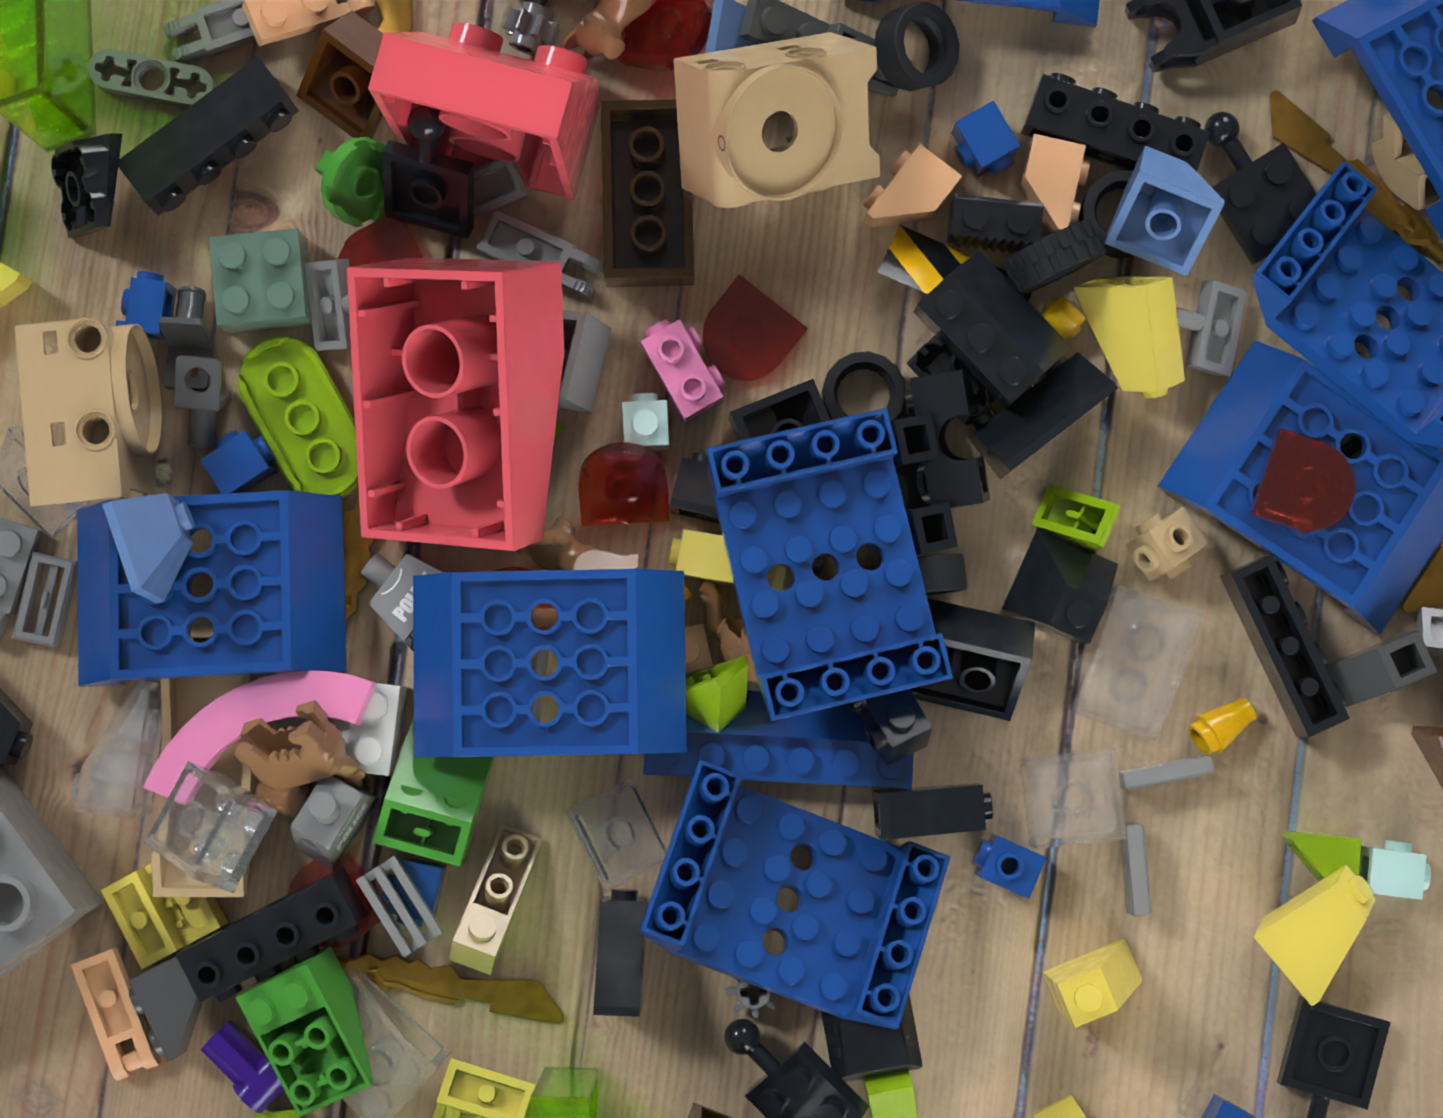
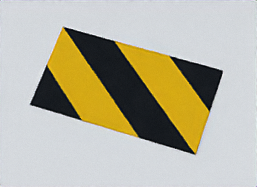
M899 224L878 273L929 294L952 271L969 259L971 255ZM996 267L1004 275V277L1011 283L1006 271L999 267ZM1032 292L1023 295L1028 302Z

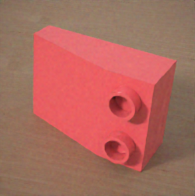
M461 22L452 24L449 38L425 32L383 34L368 89L399 143L419 148L418 139L414 137L409 128L411 113L421 105L439 109V119L446 124L444 133L437 139V153L473 162L474 169L494 160L516 162L526 188L575 200L602 101L598 79L586 75L589 61L585 57L573 51L550 45L538 46L534 61L500 52L503 44V38L489 29Z
M404 258L347 267L361 537L515 551L542 541L564 360L561 262Z

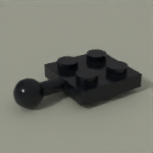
M421 105L413 110L409 118V128L414 137L418 139L419 148L388 140L382 151L385 216L468 239L474 228V163L437 153V139L444 133L446 124L439 119V109Z
M1217 112L1208 118L1204 130L1210 131L1209 143L1217 147H1223L1237 172L1212 188L1224 200V206L1220 212L1221 216L1250 263L1254 265L1272 252L1315 197L1316 193L1284 142L1255 161H1252L1238 139L1240 125L1237 118L1228 112Z
M1299 995L1277 1083L1313 1094L1306 1118H1326L1330 1100L1368 1110L1391 1022L1321 1001L1311 1006L1303 996Z
M736 1019L727 1026L724 1040L728 1049L737 1055H748L766 1073V1075L751 1086L745 1095L766 1118H862L869 1108V1105L806 1042H803L780 1062L760 1042V1032L755 1023L748 1019Z

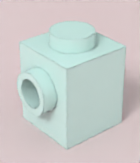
M639 393L631 395V402H622L624 448L626 452L670 450L667 400H658V394Z
M1385 840L1384 848L1361 846L1359 876L1367 881L1373 894L1422 900L1423 890L1429 888L1431 881V867L1429 863H1426L1427 855L1412 852L1413 843Z

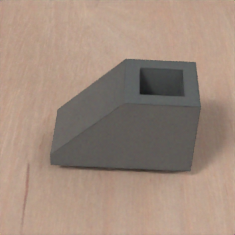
M1419 631L1402 632L1325 666L1332 682L1337 683L1342 690L1347 702L1346 707L1398 690L1437 673V669Z
M174 957L128 980L132 987L129 990L131 1003L139 1014H145L151 1030L148 1032L151 1044L159 1055H165L167 1062L187 1051L203 1003H200L177 957Z

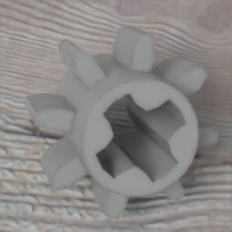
M529 1L523 2L520 11L510 8L503 26L506 29L505 34L511 36L509 45L522 53L532 56L536 55L538 46H554L560 31L558 29L559 24L552 22L554 12L543 5Z
M736 979V986L725 988L726 995H737L738 997L734 1007L736 1013L745 1006L752 1009V1015L756 1019L759 1015L758 1008L764 1005L773 1010L776 1008L774 1001L770 998L771 992L768 990L759 991L758 999L752 1000L749 998L748 992H741L740 990L741 988L748 987L747 982Z

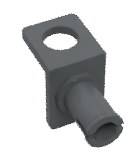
M180 287L178 289L175 317L159 318L158 325L168 345L163 385L166 389L175 390V361L178 356L213 357L214 344L202 319L207 294L205 290L199 287ZM200 368L199 373L195 377L186 379V383L193 391H206L209 386L210 376L207 371Z
M180 355L175 361L174 407L190 409L188 446L198 449L215 448L217 411H220L232 398V391L221 390L222 362L220 359ZM199 367L208 372L211 383L206 391H193L186 383V374L191 368Z

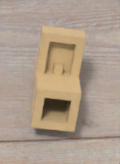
M1390 112L1383 115V138L1371 143L1376 167L1386 185L1396 196L1416 210H1420L1439 200L1440 196Z

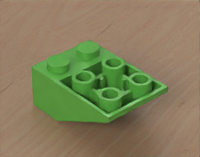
M413 714L384 798L372 843L459 867L465 864L495 756L414 757Z
M331 946L320 950L304 961L294 962L282 968L280 972L259 983L256 981L235 997L299 1117L365 1089L374 1083L352 985Z

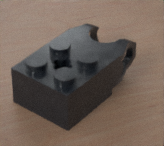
M1131 0L1125 6V13L1128 20L1162 17L1171 21L1176 27L1177 37L1169 42L1163 50L1150 57L1151 63L1149 66L1152 72L1155 73L1170 68L1196 67L1291 26L1297 22L1302 3L1300 0Z

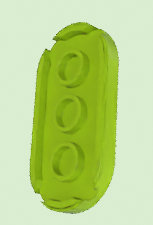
M275 336L260 341L247 352L242 362L243 366L238 375V390L261 436L276 457L274 460L285 480L298 492L342 497L349 495L358 487L355 418L326 365L312 347L300 340Z

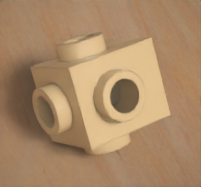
M1183 506L1163 519L1156 513L1135 528L1140 535L1125 544V546L1133 556L1138 568L1144 572L1149 581H1152L1165 573L1170 579L1178 576L1193 565L1189 557L1209 543Z

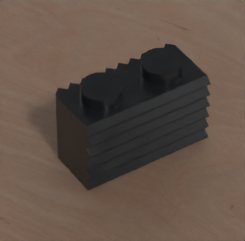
M955 194L950 203L946 243L949 247L955 244L958 248L964 245L967 249L973 246L975 250L982 247L984 251L990 248L993 252L997 249L1002 253L1005 250H1008L1010 254L1015 250L1018 252L1040 240L1043 203Z

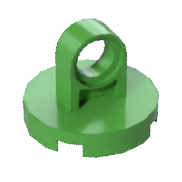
M359 137L340 145L334 153L325 150L314 169L322 175L320 192L324 207L332 217L354 227H362L361 223L370 219L376 222L384 217L382 151L385 144L369 137Z

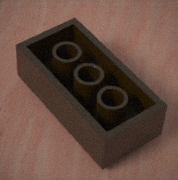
M676 99L601 101L604 279L606 286L694 285L693 193L683 189L681 185Z

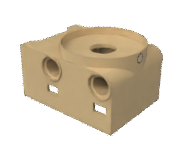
M828 32L674 58L682 188L711 202L713 206L735 208L766 199L774 201L790 200L807 192L822 191L832 186L880 177L879 154L869 146L868 82L877 71L876 47ZM778 111L789 113L795 126L794 135L786 137V142L789 144L768 149L762 139V127L766 119Z
M93 318L15 325L30 507L68 503L69 516H77V510L107 500L155 495L153 454L158 450L162 435V395L155 356L144 329L139 324L108 327ZM45 344L54 348L55 354H46ZM61 423L63 442L61 446H54L52 424Z

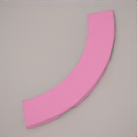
M309 670L279 673L241 685L218 697L200 710L178 731L154 764L143 788L188 805L205 774L221 757L220 754L242 738L240 733L244 723L262 718L270 726L277 723V721L298 718L299 715L295 712L297 706L316 700L327 713L328 718L343 720L360 726L377 683L349 674Z

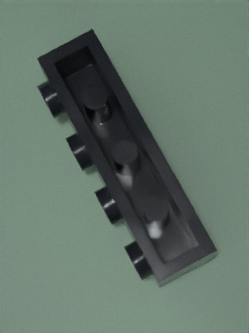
M257 56L120 158L118 167L144 202L159 216L163 212H169L178 208L185 201L186 195L199 185H207L214 181L220 175L221 169L234 159H241L249 155L256 148L257 142L270 132H278L285 128L291 122L292 116L299 112V110Z
M1052 73L1051 76L1042 75L1037 84L1020 134L1029 137L1038 134L1086 145L1084 156L1132 171L1144 147L1148 146L1187 162L1197 172L1210 135V131L1200 128L1201 124L1198 121L1184 116H1177L1173 119L1158 114L1159 109L1144 102H1135L1134 105L1118 100L1116 93L1105 88L1094 87L1092 90L1075 85V79L1061 73Z
M1271 554L1257 558L1221 575L1220 578L1295 736L1309 738L1350 719L1345 709L1347 706L1345 696L1338 684L1332 682L1325 667L1327 666L1326 656L1317 642H1313L1306 627L1308 625L1306 614L1297 601L1294 602L1287 587L1289 584L1288 577L1282 565L1275 561Z
M911 689L848 703L854 713L858 712L865 724V734L874 751L881 753L887 765L927 747L932 726Z
M343 866L189 944L177 953L176 957L200 1003L213 996H216L218 1002H221L243 990L241 982L253 976L257 983L264 981L282 970L279 963L291 957L294 958L296 963H299L321 950L318 946L319 943L332 937L336 944L358 933L360 930L357 924L368 915V912Z

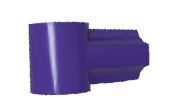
M231 1020L218 1030L201 1049L234 1083L233 1089L237 1096L255 1112L262 1113L284 1091L266 1054Z

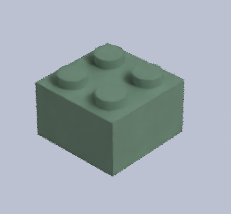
M298 228L209 237L216 325L226 333L312 325L304 266L305 262H309L307 238Z

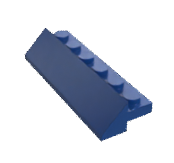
M747 690L746 709L719 733L686 714L687 753L644 754L643 775L693 777L697 763L701 759L742 775L741 780L912 789L914 753L887 765L881 753L874 751L865 734V724L858 712L854 713L848 703L771 721L761 691Z

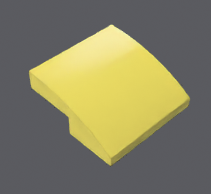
M151 864L134 871L101 890L141 969L156 963L228 924L215 897H153Z
M451 1058L432 1118H527L536 1084Z

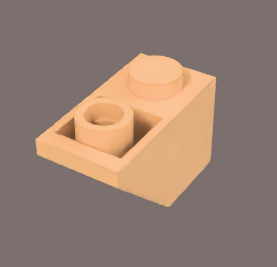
M1034 134L1028 144L1019 187L1029 202L1043 203L1042 222L1049 233L1053 234L1058 230L1077 223L1081 203L1074 201L1077 185L1084 186L1086 183L1090 160L1083 159L1086 145Z
M921 144L913 154L905 150L890 170L895 177L886 188L878 185L865 201L863 206L868 209V212L866 213L864 223L869 227L932 220L957 188L962 175Z

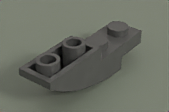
M748 0L739 32L740 37L755 44L828 32L872 46L875 43V39L842 23L828 24L779 0ZM877 64V71L868 82V91L890 97L897 96L898 88L884 77Z

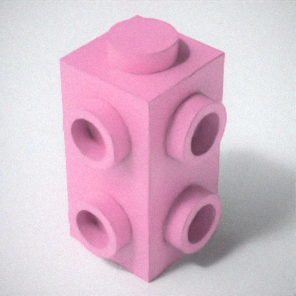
M665 319L645 331L647 338L641 341L642 349L685 424L723 403L721 391L727 388L716 366L713 364L707 368L699 352L705 350L693 326L685 330L680 319L672 324L669 323L668 319Z

